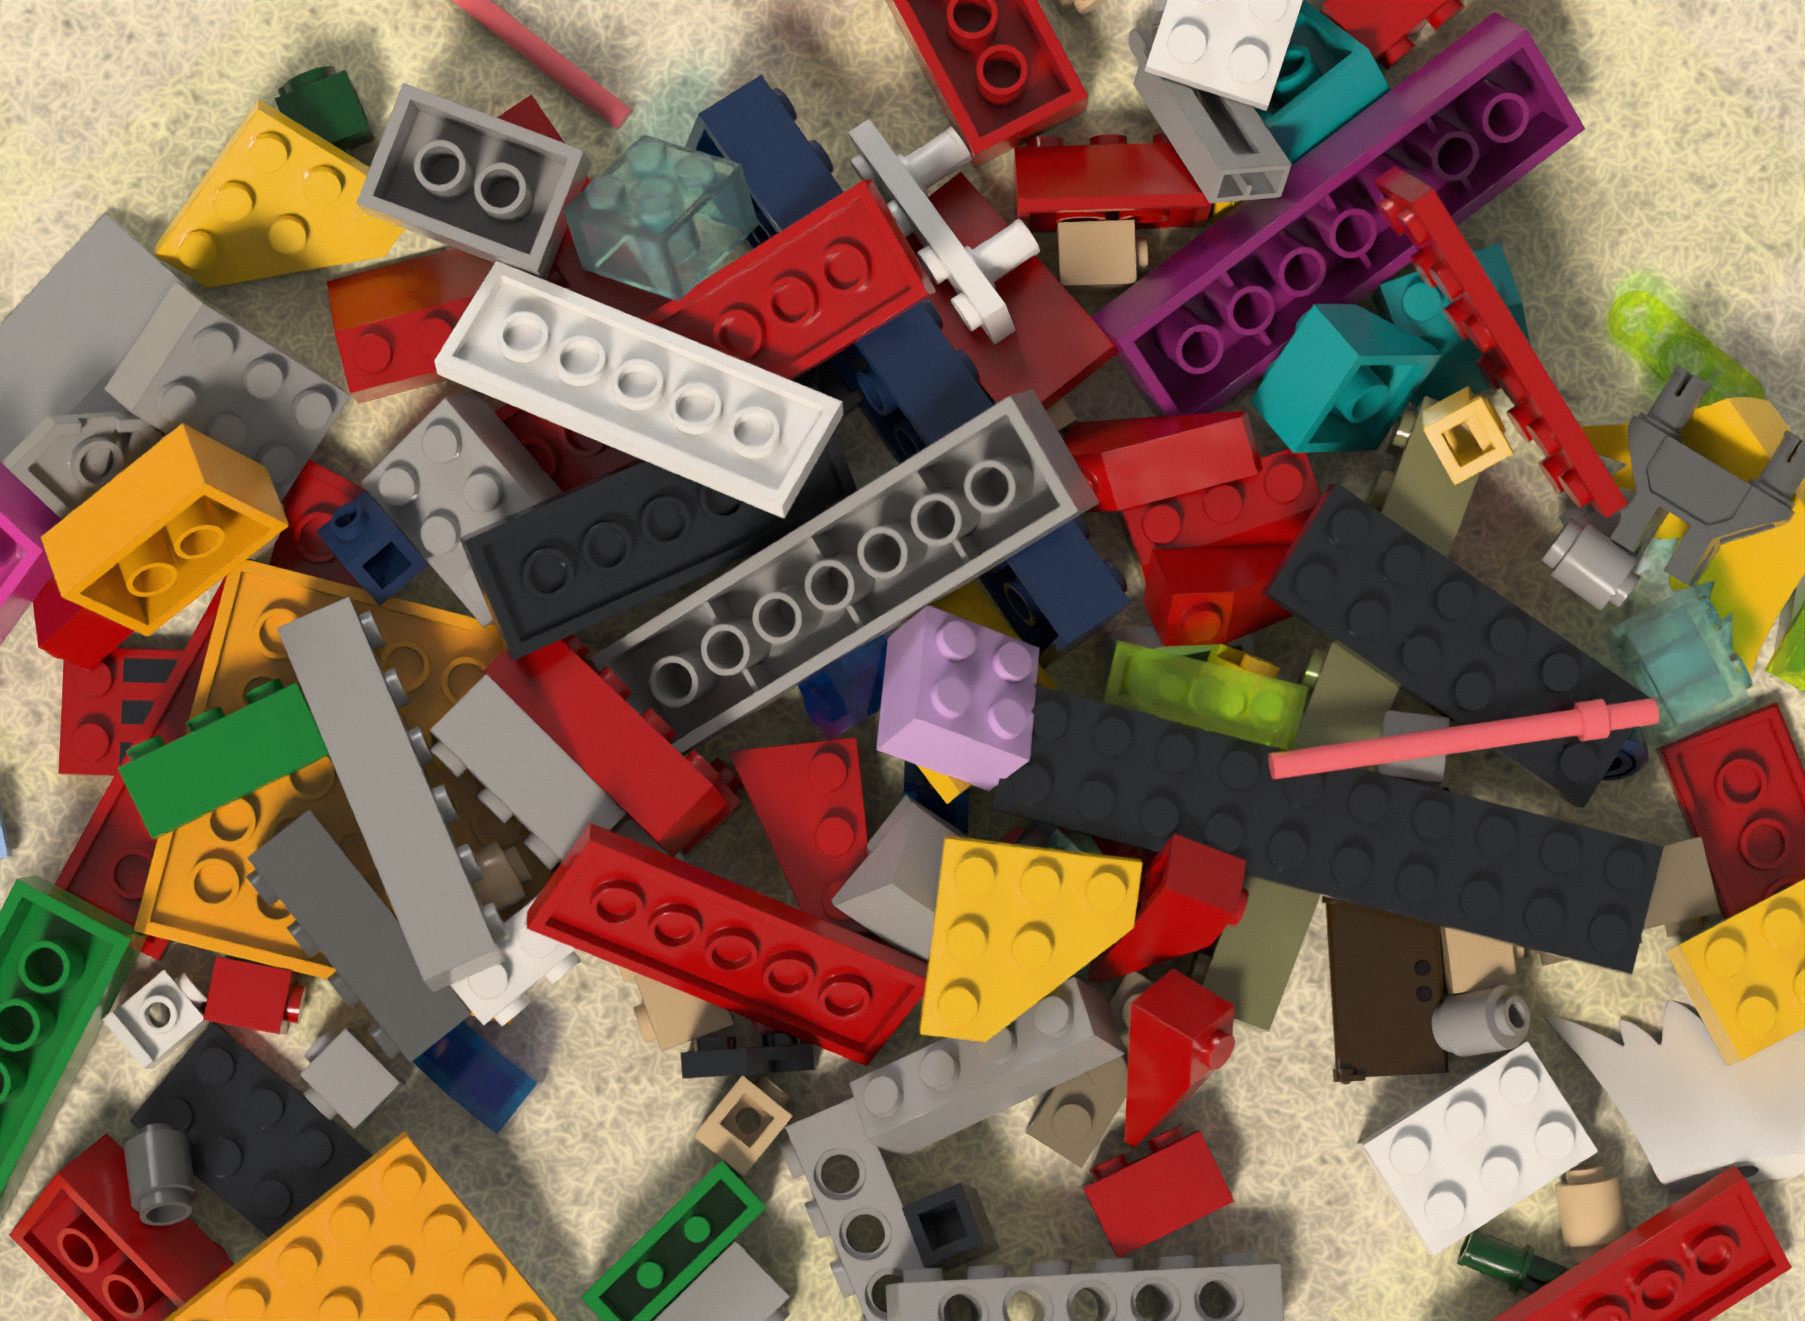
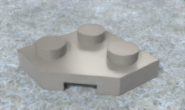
M130 411L47 416L2 463L63 520L67 514L78 508L109 483L117 474L124 471L159 443L163 436L151 424Z

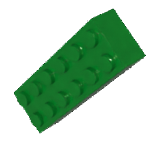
M37 875L16 879L0 910V1223L104 1023L102 1019L108 1015L148 937L147 934L135 932V927Z

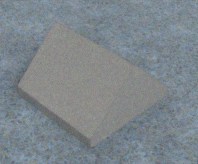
M913 802L831 901L839 910L900 952L928 963L944 835L964 837Z

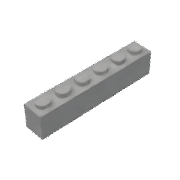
M347 597L277 627L423 981L435 992L506 961L499 942L509 938L507 930L494 902L483 906L474 883L484 879L483 873L470 844L467 843L458 847L449 824L458 821L459 816L445 785L433 788L424 766L435 762L433 754L420 726L408 729L400 708L410 704V700L397 670L393 668L385 672L376 650L386 646V643L372 611L360 614L350 597Z

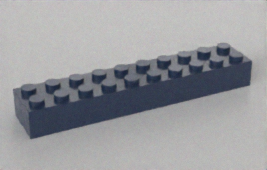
M762 74L700 112L682 152L750 251L844 192L831 174L833 172V165L824 148L816 140L808 142L794 122L797 120V115L789 98L777 87L772 90ZM928 299L920 302L827 360L850 393L859 387L861 388L866 399L860 402L859 407L899 465L999 403L997 401L991 403L977 383L980 380L979 372L967 353L962 349L954 350L941 331L943 328L942 319ZM863 356L869 366L857 372L851 362ZM1081 515L978 577L1021 640L1039 648L1038 663L1043 669L1103 630L1131 602L1125 594L1128 588L1119 569L1108 559L1102 561L1089 543L1090 531Z

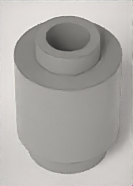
M1573 519L1566 523L1541 558L1542 562L1553 569L1550 573L1552 577L1600 611L1609 601L1619 608L1641 578L1638 573L1632 570L1638 561V557L1590 523L1583 527Z
M1497 985L1470 992L1451 994L1435 1008L1432 1016V1031L1438 1045L1443 1050L1455 1053L1461 1057L1515 1049L1524 1042L1530 1024V1012L1526 1002L1519 992L1509 985Z

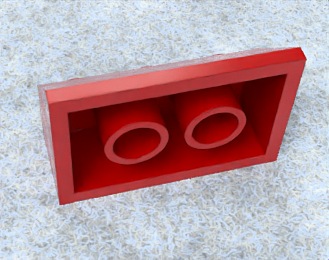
M1165 133L1154 135L1153 143L1127 144V136L1105 134L1090 137L1089 145L1064 146V139L1061 137L1043 136L1027 139L1026 147H1014L1015 220L1020 218L1031 233L1056 232L1058 222L1134 220L1135 230L1205 228L1212 203H1209Z
M453 248L327 281L334 333L351 396L358 404L450 380L437 374L434 361L493 267V262Z
M1286 449L1260 458L1263 469L1258 475L1119 510L1118 516L1144 592L1152 549L1292 544L1321 499L1307 454L1293 453L1290 449Z
M108 1133L103 1135L55 1175L9 1234L92 1321H163L219 1277V1266L235 1265L228 1257L226 1251L218 1243L212 1241L190 1217L178 1223L163 1226L148 1225L140 1220L139 1211L135 1210L131 1205L124 1149Z

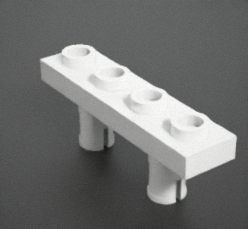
M870 119L848 132L858 154L850 160L854 171L861 181L872 179L876 187L881 188L890 201L887 203V206L904 236L907 237L913 233L924 248L918 251L917 255L935 283L939 284L947 279L958 295L953 297L951 302L966 326L971 331L981 326L994 345L1016 331L1006 304L995 291L996 286L994 282L1032 256L1040 253L1039 246L1027 226L1018 218L1011 225L973 250L969 246L964 248L927 198L926 190L972 160L966 145L957 132L950 126L943 133L906 157L902 154L896 156Z

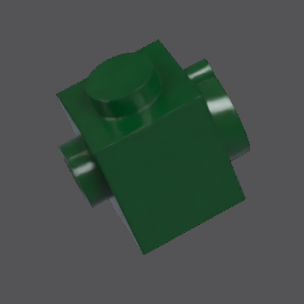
M333 66L315 68L293 77L277 89L279 97L274 99L282 114L352 157L354 155L351 149L376 140L353 82L346 70L336 73Z

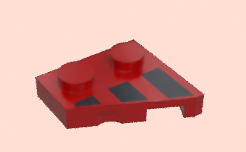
M115 648L90 671H86L63 660L58 774L114 777L127 754L126 750L131 747L184 650Z

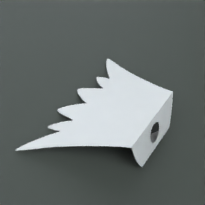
M1673 1000L1667 1002L1664 1010L1661 1045H1658L1644 1030L1626 1020H1620L1619 1022L1624 1046H1621L1608 1037L1574 1022L1554 1016L1546 1017L1555 1031L1577 1053L1606 1090L1635 1134L1659 1181L1672 1192L1684 1193L1694 1191L1733 1165L1741 1172L1748 1183L1796 1177L1805 1171V1028L1743 1061L1727 1066L1704 1022L1688 1008Z

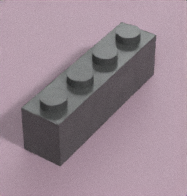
M310 809L247 858L255 867V870L248 874L246 878L270 907L278 900H281L296 920L286 927L310 958L320 950L336 969V972L327 978L351 1009L361 1001L377 1022L367 1030L391 1060L402 1052L411 1063L472 1014L450 985L435 992L426 985L399 921Z

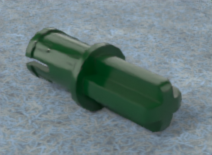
M1479 1228L1465 1237L1457 1257L1458 1265L1467 1266L1509 1284L1508 1291L1514 1294L1519 1289L1532 1294L1570 1270L1535 1255V1247L1527 1244L1524 1249H1521L1479 1231Z

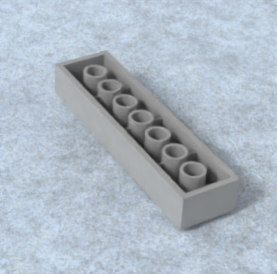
M1034 390L1011 395L590 658L598 672L607 666L632 690L633 694L626 702L635 711L642 715L650 707L675 731L677 736L670 744L682 756H685L907 621L927 605H933L1100 502Z

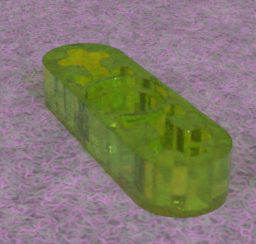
M1640 290L1629 291L1618 297L1608 309L1605 318V328L1611 341L1665 385L1673 373L1667 362L1669 350L1677 344H1689L1695 347L1702 357V368L1697 377L1706 381L1717 364L1725 371L1724 374L1715 380L1723 388L1733 391L1738 386H1741L1748 392L1745 397L1766 400L1764 388L1756 377L1654 295ZM1639 306L1645 308L1649 312L1645 323L1658 335L1664 330L1666 324L1676 332L1659 346L1655 358L1645 350L1655 341L1641 330L1634 332L1632 336L1623 331L1622 327L1626 322V318L1620 313L1623 307L1631 312L1635 311ZM1711 386L1696 408L1713 404L1725 398Z

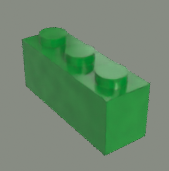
M280 678L274 679L244 694L249 704L244 708L225 716L221 706H218L185 722L190 733L166 744L160 734L126 750L131 762L118 767V770L152 839L168 834L330 756L315 719L297 683L284 688Z
M721 1160L580 1298L602 1321H650L769 1204L734 1168L724 1160Z

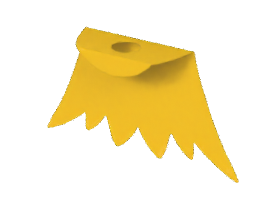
M1733 397L1696 408L1680 435L1685 438L1682 442L1683 445L1748 483L1750 478L1757 481L1784 438L1785 431L1793 432L1771 402L1754 397ZM1629 422L1601 426H1580L1597 454L1626 463L1624 468L1611 476L1616 485L1624 489L1636 491L1628 444L1627 428ZM1805 477L1790 500L1795 504L1792 509L1795 514L1790 522L1757 535L1723 544L1697 583V585L1710 581L1714 582L1708 603V622L1710 625H1714L1730 613L1732 614L1733 662L1737 683L1742 691L1751 676L1759 652L1774 622L1805 574ZM1669 512L1653 538H1679V542L1675 547L1676 550L1690 524ZM1669 574V586L1672 590L1691 588Z

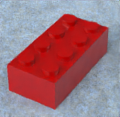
M885 0L948 121L966 145L972 158L970 162L974 169L1014 149V147L1026 143L1027 139L1037 137L1086 112L1088 94L1038 0Z

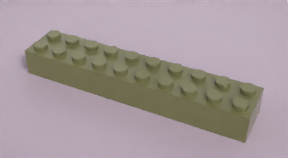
M1425 396L1414 411L1405 408L1402 417L1399 416L1385 451L1395 455L1396 458L1391 470L1382 468L1380 475L1376 476L1366 503L1448 558L1480 472L1454 485L1423 430V410L1440 401ZM1327 639L1323 650L1314 648L1312 654L1309 653L1296 685L1297 689L1306 693L1300 711L1291 709L1280 738L1276 737L1274 746L1287 750H1296L1381 737L1382 717L1391 710L1399 687ZM1363 766V767H1357V768H1361V769L1368 770L1369 766ZM1244 876L1242 888L1249 891V898L1241 920L1236 926L1228 925L1210 945L1208 953L1202 951L1195 952L1186 976L1235 1005L1234 1023L1259 1033L1269 1032L1320 895Z

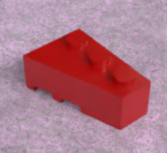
M857 738L728 751L800 910L857 934L873 933L835 907L831 901L868 857L867 844L869 840Z

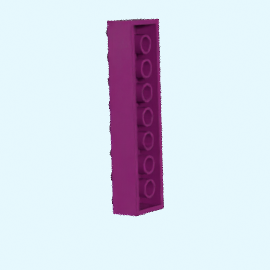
M1494 12L1291 165L1281 197L1245 200L1091 318L1116 345L1118 354L1115 357L1154 415L1160 417L1212 413L1261 376L1267 367L1279 358L1296 332L1295 327L1298 320L1314 304H1355L1411 262L1410 256L1416 253L1417 250L1405 233L1398 236L1383 218L1377 204L1385 198L1373 180L1393 166L1400 168L1431 186L1456 226H1458L1584 131L1585 127L1528 30Z

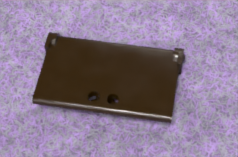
M1322 896V903H1325L1336 1068L1332 1069L1333 1082L1348 1085L1352 1081H1365L1366 1077L1449 1073L1448 1052L1438 1045L1432 1031L1433 1012L1440 1003L1444 1002L1440 926Z

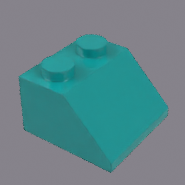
M1304 0L1266 111L1255 107L1254 109L1293 165L1391 91L1369 49Z
M1499 242L1474 251L1475 257L1530 344L1522 300L1501 243ZM1414 272L1378 286L1373 299L1380 317L1435 346L1442 354L1411 399L1414 410L1425 396L1442 401L1467 386L1470 387L1473 394L1491 388L1475 364V360L1482 354L1470 337L1466 340L1461 339L1446 319L1442 309L1450 303L1437 285L1434 288H1430L1418 272Z
M1314 304L1298 320L1295 327L1296 332L1279 358L1267 367L1263 375V382L1249 402L1293 453L1377 450L1442 354L1435 346L1356 304Z

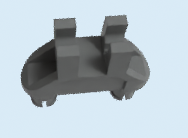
M1675 365L1674 372L1648 414L1646 415L1641 412L1638 417L1634 415L1628 424V444L1637 494L1610 538L1641 556L1669 512L1690 524V527L1663 571L1684 584L1695 588L1723 544L1757 535L1790 522L1795 514L1792 510L1795 504L1790 500L1805 477V440L1803 441L1800 437L1786 430L1783 435L1784 438L1757 481L1750 478L1748 483L1682 444L1685 438L1680 433L1706 391L1710 390L1711 385L1694 374L1692 375L1684 368Z

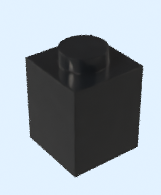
M960 1182L901 1207L926 1269L942 1268L944 1273L1000 1249L977 1189Z

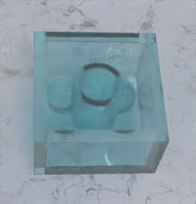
M645 134L630 145L617 160L595 180L590 182L563 209L583 270L680 301L759 225L741 164Z
M1692 586L1622 621L1604 633L1631 685L1656 700L1659 722L1658 724H1653V727L1663 746L1681 739L1753 702L1747 692V689L1753 687V682L1744 662L1736 652L1730 655L1727 654L1716 633L1722 629V623L1715 607L1706 595L1697 598Z

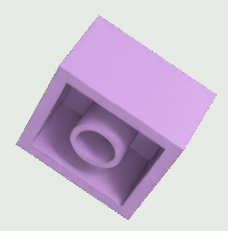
M927 605L888 637L876 750L990 791L998 785L1000 778L1006 779L1030 761L1034 718L1032 709L1035 706L1036 688L1033 684L1036 685L1039 648Z

